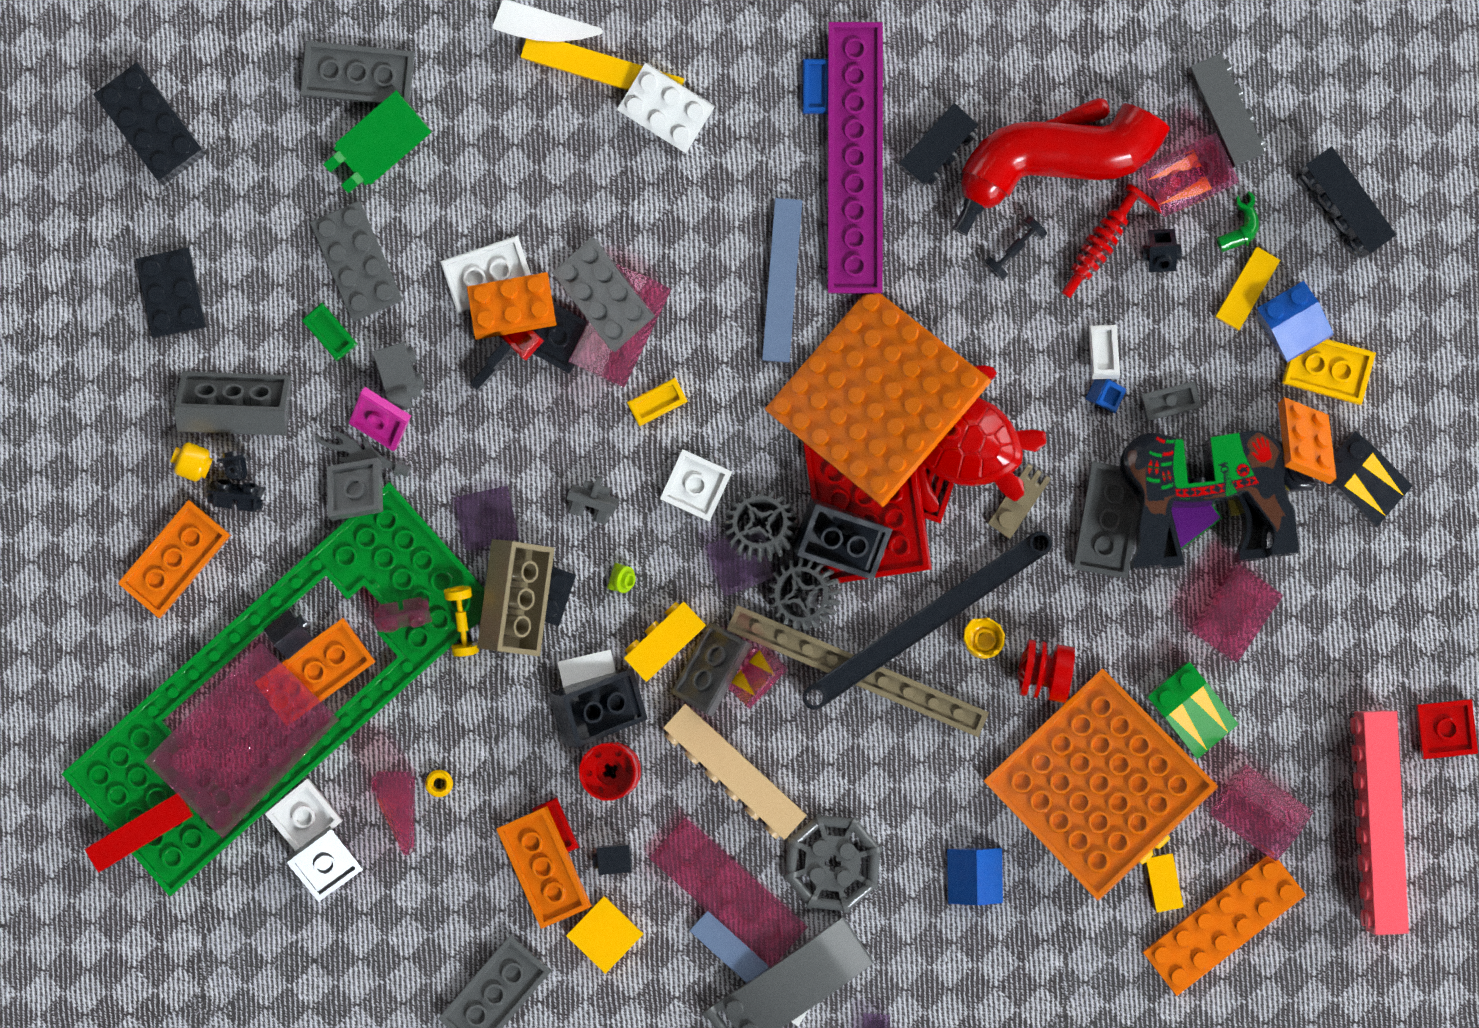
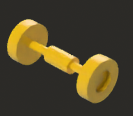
M457 586L444 590L445 600H456L457 604L455 617L457 631L461 633L462 643L451 646L452 655L457 657L479 653V648H477L478 642H467L466 637L468 623L466 611H463L462 599L472 596L470 586Z

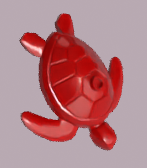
M974 366L990 380H993L997 375L996 370L991 366ZM978 397L917 468L923 509L930 513L938 512L939 502L926 472L927 468L943 480L960 486L974 487L995 482L1005 496L1017 502L1025 495L1024 482L1012 472L1022 463V450L1038 452L1046 445V433L1041 430L1016 431L1011 421L1000 409Z

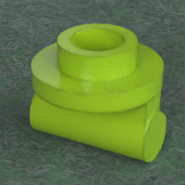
M614 562L607 589L627 593L635 584L634 570L629 566Z

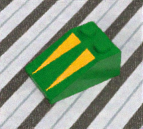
M1185 661L1144 696L1196 759L1201 757L1239 725L1206 680L1189 661Z

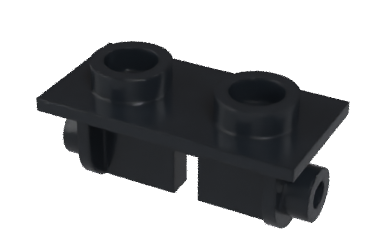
M239 451L223 453V458L216 459L217 462L224 464L226 476L237 481H242L247 477L246 461L252 460L251 457Z
M226 479L211 481L207 488V503L212 504V507L232 509L233 500H238L237 510L257 512V510L263 509V500L261 498L266 488L258 487L255 483L234 484Z

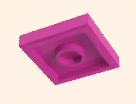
M364 387L359 394L348 423L388 449L395 451L401 442L411 415Z

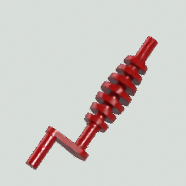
M1171 176L1155 201L1135 186L1127 184L1125 190L1128 194L1117 210H1110L1107 213L1110 220L1103 218L1099 222L1104 229L1096 226L1092 230L1096 236L1091 234L1087 236L1086 241L1092 247L1087 244L1082 245L1081 250L1086 256L1078 253L1076 260L1080 265L1073 263L1071 267L1074 271L1073 276L1061 293L1067 298H1071L1082 280H1090L1093 276L1089 270L1097 272L1100 268L1095 261L1101 264L1105 263L1107 258L1102 253L1111 256L1114 250L1108 244L1112 246L1117 245L1118 239L1113 234L1119 237L1122 236L1124 231L1119 225L1127 226L1128 220L1126 215L1136 200L1161 214L1166 203H1161L1172 196L1181 181Z

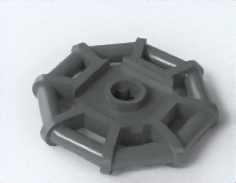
M818 813L815 814L816 817L793 836H788L786 840L788 842L786 867L783 879L788 881L805 902L806 908L810 910L812 908L837 910L848 913L853 906L870 892L878 889L879 885L877 882L880 853L883 851L882 846H878L860 824L859 818L826 816ZM825 826L845 828L847 831L844 836L827 835ZM817 829H820L822 836L810 846L801 843ZM853 832L867 850L859 852L851 843L849 838ZM798 848L806 852L805 867L800 870H796ZM831 855H835L836 860L841 861L840 866L835 867V871H830L829 866L825 865V860H830ZM865 856H869L867 878L859 874L860 861ZM807 874L816 886L813 894H811L798 876ZM856 879L864 883L847 898L845 897L844 889ZM821 890L838 891L841 900L818 898Z

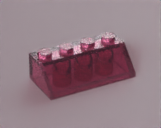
M616 264L654 313L655 317L616 352L610 350L588 321L568 362L616 386L624 388L672 289L647 276Z

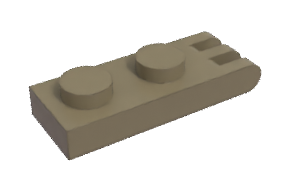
M1029 463L1019 476L1024 482L1025 495L1017 502L1006 496L987 523L1009 539H1011L1051 480L1046 475L1041 484L1038 483L1037 480L1042 474L1038 469L1032 478L1029 477L1028 474L1033 468Z

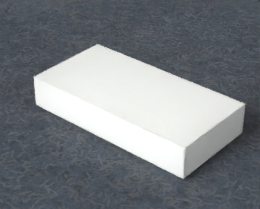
M1117 325L1089 326L1092 379H1119Z
M611 649L557 662L563 687L616 672Z

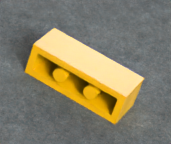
M675 602L664 612L668 616L660 624L656 620L644 631L648 635L641 642L636 639L625 649L627 655L624 659L646 682L706 627V624L685 602H682L680 605Z

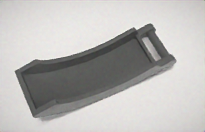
M841 917L780 961L727 994L701 1014L705 1020L709 1019L714 1028H727L718 1014L721 1010L724 1011L734 1028H782L848 983L873 964L874 961L845 918Z

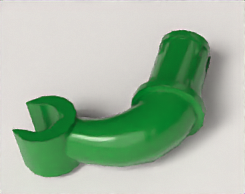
M1249 191L1246 194L1249 200L1247 205L1240 201L1239 195L1235 201L1236 208L1244 214V224L1238 226L1237 230L1216 238L1221 252L1243 244L1248 246L1259 230V218L1253 206L1255 204V197Z

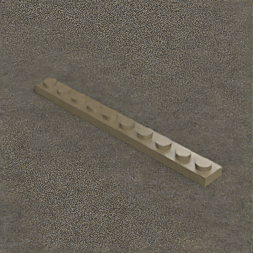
M737 605L727 628L732 633L826 673L831 672L854 656V654ZM884 667L879 668L856 684V686L978 738L989 714L985 710Z

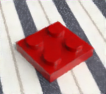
M1472 699L1416 704L1422 759L1478 754Z

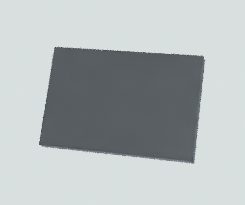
M709 622L671 694L713 717L752 644Z

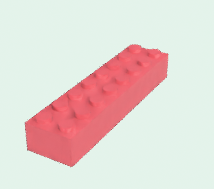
M1355 711L1354 717L1350 719L1351 733L1355 734L1356 745H1352V759L1357 761V772L1353 773L1354 788L1358 789L1359 800H1355L1354 806L1356 816H1360V827L1356 828V840L1358 844H1361V855L1357 857L1358 870L1362 871L1363 882H1359V895L1361 899H1364V910L1360 911L1361 925L1365 926L1366 931L1375 935L1409 933L1397 711Z

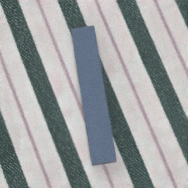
M775 198L762 361L790 362L802 200Z

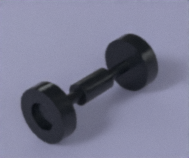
M1029 215L1022 221L1028 231L1021 239L1017 238L1005 250L1006 254L1002 259L996 262L988 256L983 262L985 267L1001 281L1008 276L1002 265L1009 258L1013 259L1026 245L1024 242L1032 234L1040 240L1048 234L1042 225Z

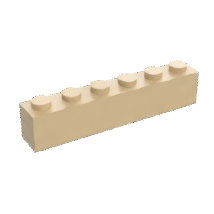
M687 704L663 727L667 731L664 736L674 746L680 743L687 750L684 755L695 765L698 762L702 763L707 768L704 773L714 783L720 780L727 787L724 792L735 802L741 799L747 805L744 810L757 821L760 817L768 825L765 827V830L775 839L781 836L785 840L807 816Z

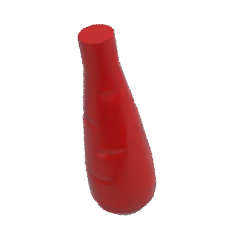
M1097 98L1044 122L1081 125L1106 118L1110 113V109L1105 99Z

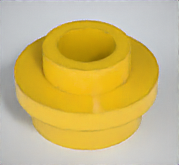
M435 770L427 776L425 786L432 796L443 797L452 790L453 780L448 772ZM437 778L444 780V787L441 789L437 788L434 784Z

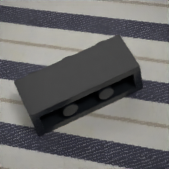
M953 103L899 162L898 167L921 188L926 184L932 186L941 176L938 170L945 163L950 166L960 155L957 152L959 147L963 143L968 146L978 135L975 130L979 124L957 104Z

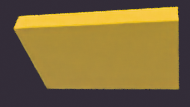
M1327 339L1289 361L1286 365L1281 384L1352 404L1362 405L1376 352Z

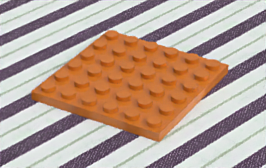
M881 293L863 294L764 410L884 507L987 388L991 380Z
M1103 668L984 780L985 784L1097 901L1106 895L1218 788V785Z

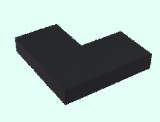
M502 342L487 358V364L470 381V385L480 392L516 353L513 348L506 342Z

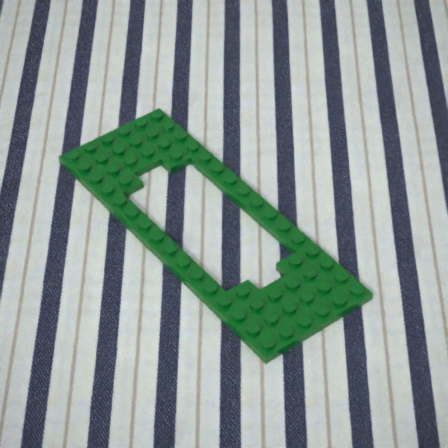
M390 482L382 488L383 512L348 518L62 773L63 777L112 832L178 792H181L194 816L131 853L169 897L174 895L450 649L452 645L461 639V633L457 631L455 612H457L456 600H445V589L457 586L471 587L472 596L462 599L463 611H466L468 631L466 633L481 621L485 588ZM327 576L347 600L365 586L393 617L377 631V634L398 657L236 802L214 778L196 792L169 761L185 745L166 725L164 720L261 635L267 626L290 609L323 578Z

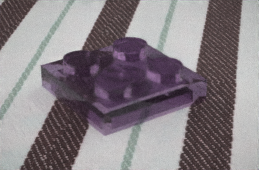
M508 486L454 497L466 551L491 546L492 539L506 541L520 539Z

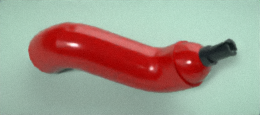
M1123 103L1114 120L1106 126L1030 121L1013 123L996 129L979 143L961 171L963 174L961 181L962 193L965 196V200L962 203L963 209L952 229L967 236L977 216H981L985 208H992L1000 204L1005 197H1010L1017 182L1024 176L1107 180L1117 179L1134 173L1145 165L1162 146L1170 131V127L1152 113L1132 104Z

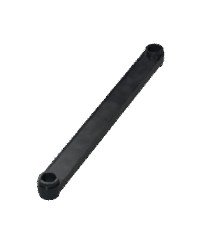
M1037 531L807 687L802 695L804 705L811 710H818L1046 555L1052 547L1051 537L1043 531ZM1035 537H1042L1046 541L1045 550L1038 551L1034 548L1033 539ZM817 690L821 693L822 701L819 705H811L808 702L807 694L809 691Z

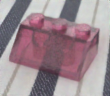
M1245 764L1235 771L1208 814L1271 859L1277 861L1301 833L1314 811Z

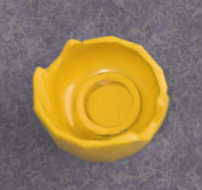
M989 617L974 618L964 629L963 642L966 650L972 656L981 659L992 658L1001 652L1005 644V633L1001 625Z

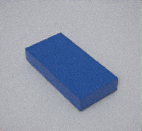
M803 59V114H828V59Z

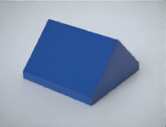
M1002 848L947 849L948 904L978 906L1003 903Z

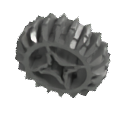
M762 489L759 491V496H754V492L750 490L748 499L740 495V504L736 502L731 503L733 511L726 512L725 515L728 520L723 525L727 529L725 538L731 539L729 542L731 549L737 547L736 553L738 556L746 552V560L748 561L755 555L759 563L762 562V556H767L768 561L771 562L773 560V553L779 557L783 555L781 547L786 550L791 548L789 541H795L796 535L793 532L798 530V525L794 522L797 518L796 513L791 512L792 505L790 503L784 505L785 498L783 496L775 500V492L773 491L767 497ZM757 509H768L770 511L762 513ZM747 514L750 523L745 526L744 531L739 532V523ZM755 520L757 521V523H760V525H765L766 532L760 526L756 527ZM782 520V530L774 538L771 530L777 525V521ZM755 539L763 540L765 543L758 544L752 543L751 541Z
M799 557L798 562L795 558L789 559V566L785 563L781 564L780 569L782 573L778 571L773 573L774 578L778 581L769 583L771 588H775V592L768 593L767 595L770 598L775 597L776 602L770 604L771 608H779L775 616L779 618L785 615L783 624L789 625L792 622L793 629L795 630L799 629L801 625L803 630L807 631L810 630L811 625L815 629L820 628V621L824 624L828 623L830 620L827 614L832 616L836 614V610L832 605L837 606L841 603L840 600L834 598V595L841 594L842 591L841 589L834 590V585L838 584L840 580L838 578L830 579V576L834 573L833 569L824 572L826 565L821 563L817 565V562L807 561L803 557ZM802 571L813 574L820 583L811 584L807 577L803 576ZM793 576V590L790 594L786 595L787 584ZM815 589L809 592V596L795 598V596L801 594V591ZM823 592L822 604L820 608L816 611L815 607H817V595ZM793 602L798 603L803 611L806 610L808 616L797 613L789 604Z

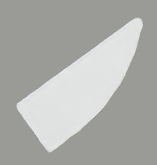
M502 0L492 27L494 30L518 37L554 42L580 40L603 33V30L599 27L510 0Z

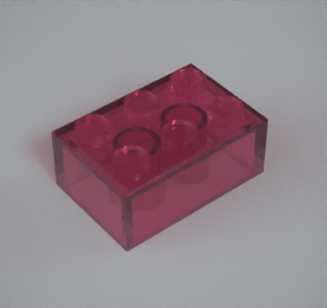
M1235 564L1188 632L1230 662L1238 663L1284 595L1241 565Z

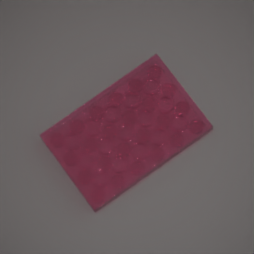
M260 643L144 762L213 830L224 838L340 719L265 645Z

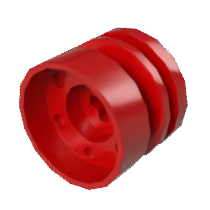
M1028 639L1026 647L1021 654L1018 667L1019 695L1027 696L1029 686L1033 685L1032 697L1038 698L1041 688L1046 687L1047 700L1066 703L1074 670L1075 647L1056 644L1052 655H1047V642H1041L1038 653H1035L1036 640Z
M606 742L592 747L583 756L579 766V779L583 788L592 797L602 801H614L630 794L637 787L641 778V763L637 754L629 746L620 742ZM608 764L610 766L616 765L618 767V770H616L615 772L617 775L616 777L614 775L608 776L606 774V772L609 770L607 766Z

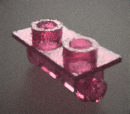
M422 597L403 600L404 610L400 611L398 602L378 605V608L373 609L374 622L378 631L394 632L402 627H419L426 622H431L432 617L428 610L430 609L428 598L422 599Z

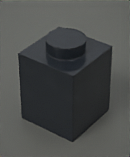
M290 609L264 629L273 645L287 659L291 658L313 640V637L307 630L311 627L308 621L301 614L296 616Z
M630 843L598 846L597 853H592L593 869H598L599 875L632 873Z

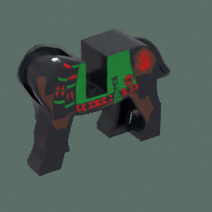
M1247 431L1210 437L1202 444L1205 477L1193 478L1190 482L1187 479L1184 442L1182 439L1153 432L1145 433L1136 437L1123 450L1120 458V472L1140 503L1136 526L1137 546L1134 556L1130 561V570L1149 568L1161 570L1185 566L1172 515V508L1205 507L1229 500L1235 502L1242 520L1241 540L1234 554L1235 563L1260 561L1269 557L1291 556L1300 553L1295 509L1287 496L1286 489L1289 492L1310 491L1316 487V482L1308 475L1285 467L1282 442L1274 439L1269 434L1262 431ZM1268 531H1269V534H1270V543H1269V546H1268V548H1267V535H1268Z

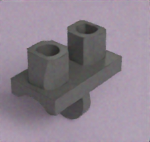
M597 476L595 483L585 480L583 487L575 484L572 485L567 499L570 500L568 513L582 516L585 507L589 506L595 508L592 520L606 525L611 514H614L620 499L609 496L611 488L602 486L603 477Z

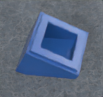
M1094 379L1086 400L1112 413H1116L1127 389L1110 379Z

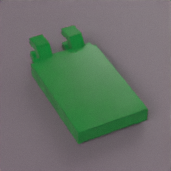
M396 90L335 143L336 146L333 149L337 153L323 165L331 173L345 161L355 173L341 185L347 193H350L362 182L365 186L368 183L372 185L433 131Z

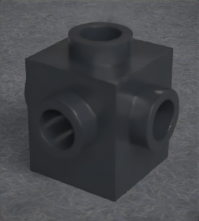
M1175 229L1147 230L1146 245H1142L1141 256L1142 262H1147L1149 272L1164 273L1176 271L1177 260L1182 258L1181 244H1177Z

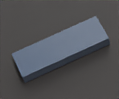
M709 910L689 930L745 982L756 977L769 966Z

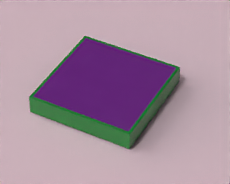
M1190 475L1187 476L1188 482L1192 479ZM1213 505L1196 508H1172V515L1181 549L1222 519V516Z

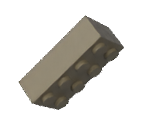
M492 539L477 648L540 656L555 548Z

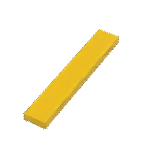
M526 38L521 54V59L626 91L630 89L643 68L642 65L562 41H536ZM662 72L683 86L684 78Z

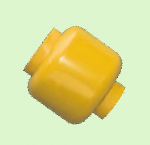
M186 442L181 449L175 448L170 462L175 464V474L196 482L201 477L206 478L213 459L210 458L209 450Z

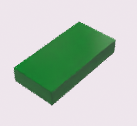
M323 303L319 304L302 319V322L337 362L358 345Z

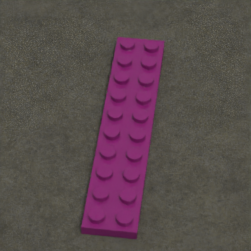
M828 22V294H882L883 22Z

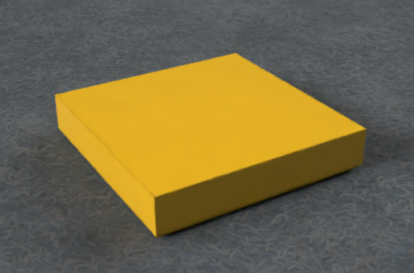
M603 896L566 936L606 974L644 933L608 898Z

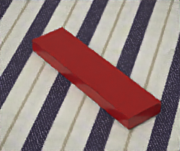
M178 792L84 850L97 872L100 873L191 818L194 814L181 792Z

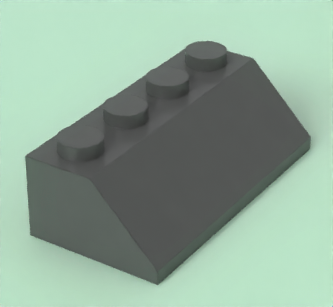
M182 371L174 406L177 432L286 436L290 418L291 375Z

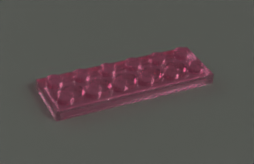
M687 817L679 823L649 857L651 861L770 967L777 963L808 928L801 919Z

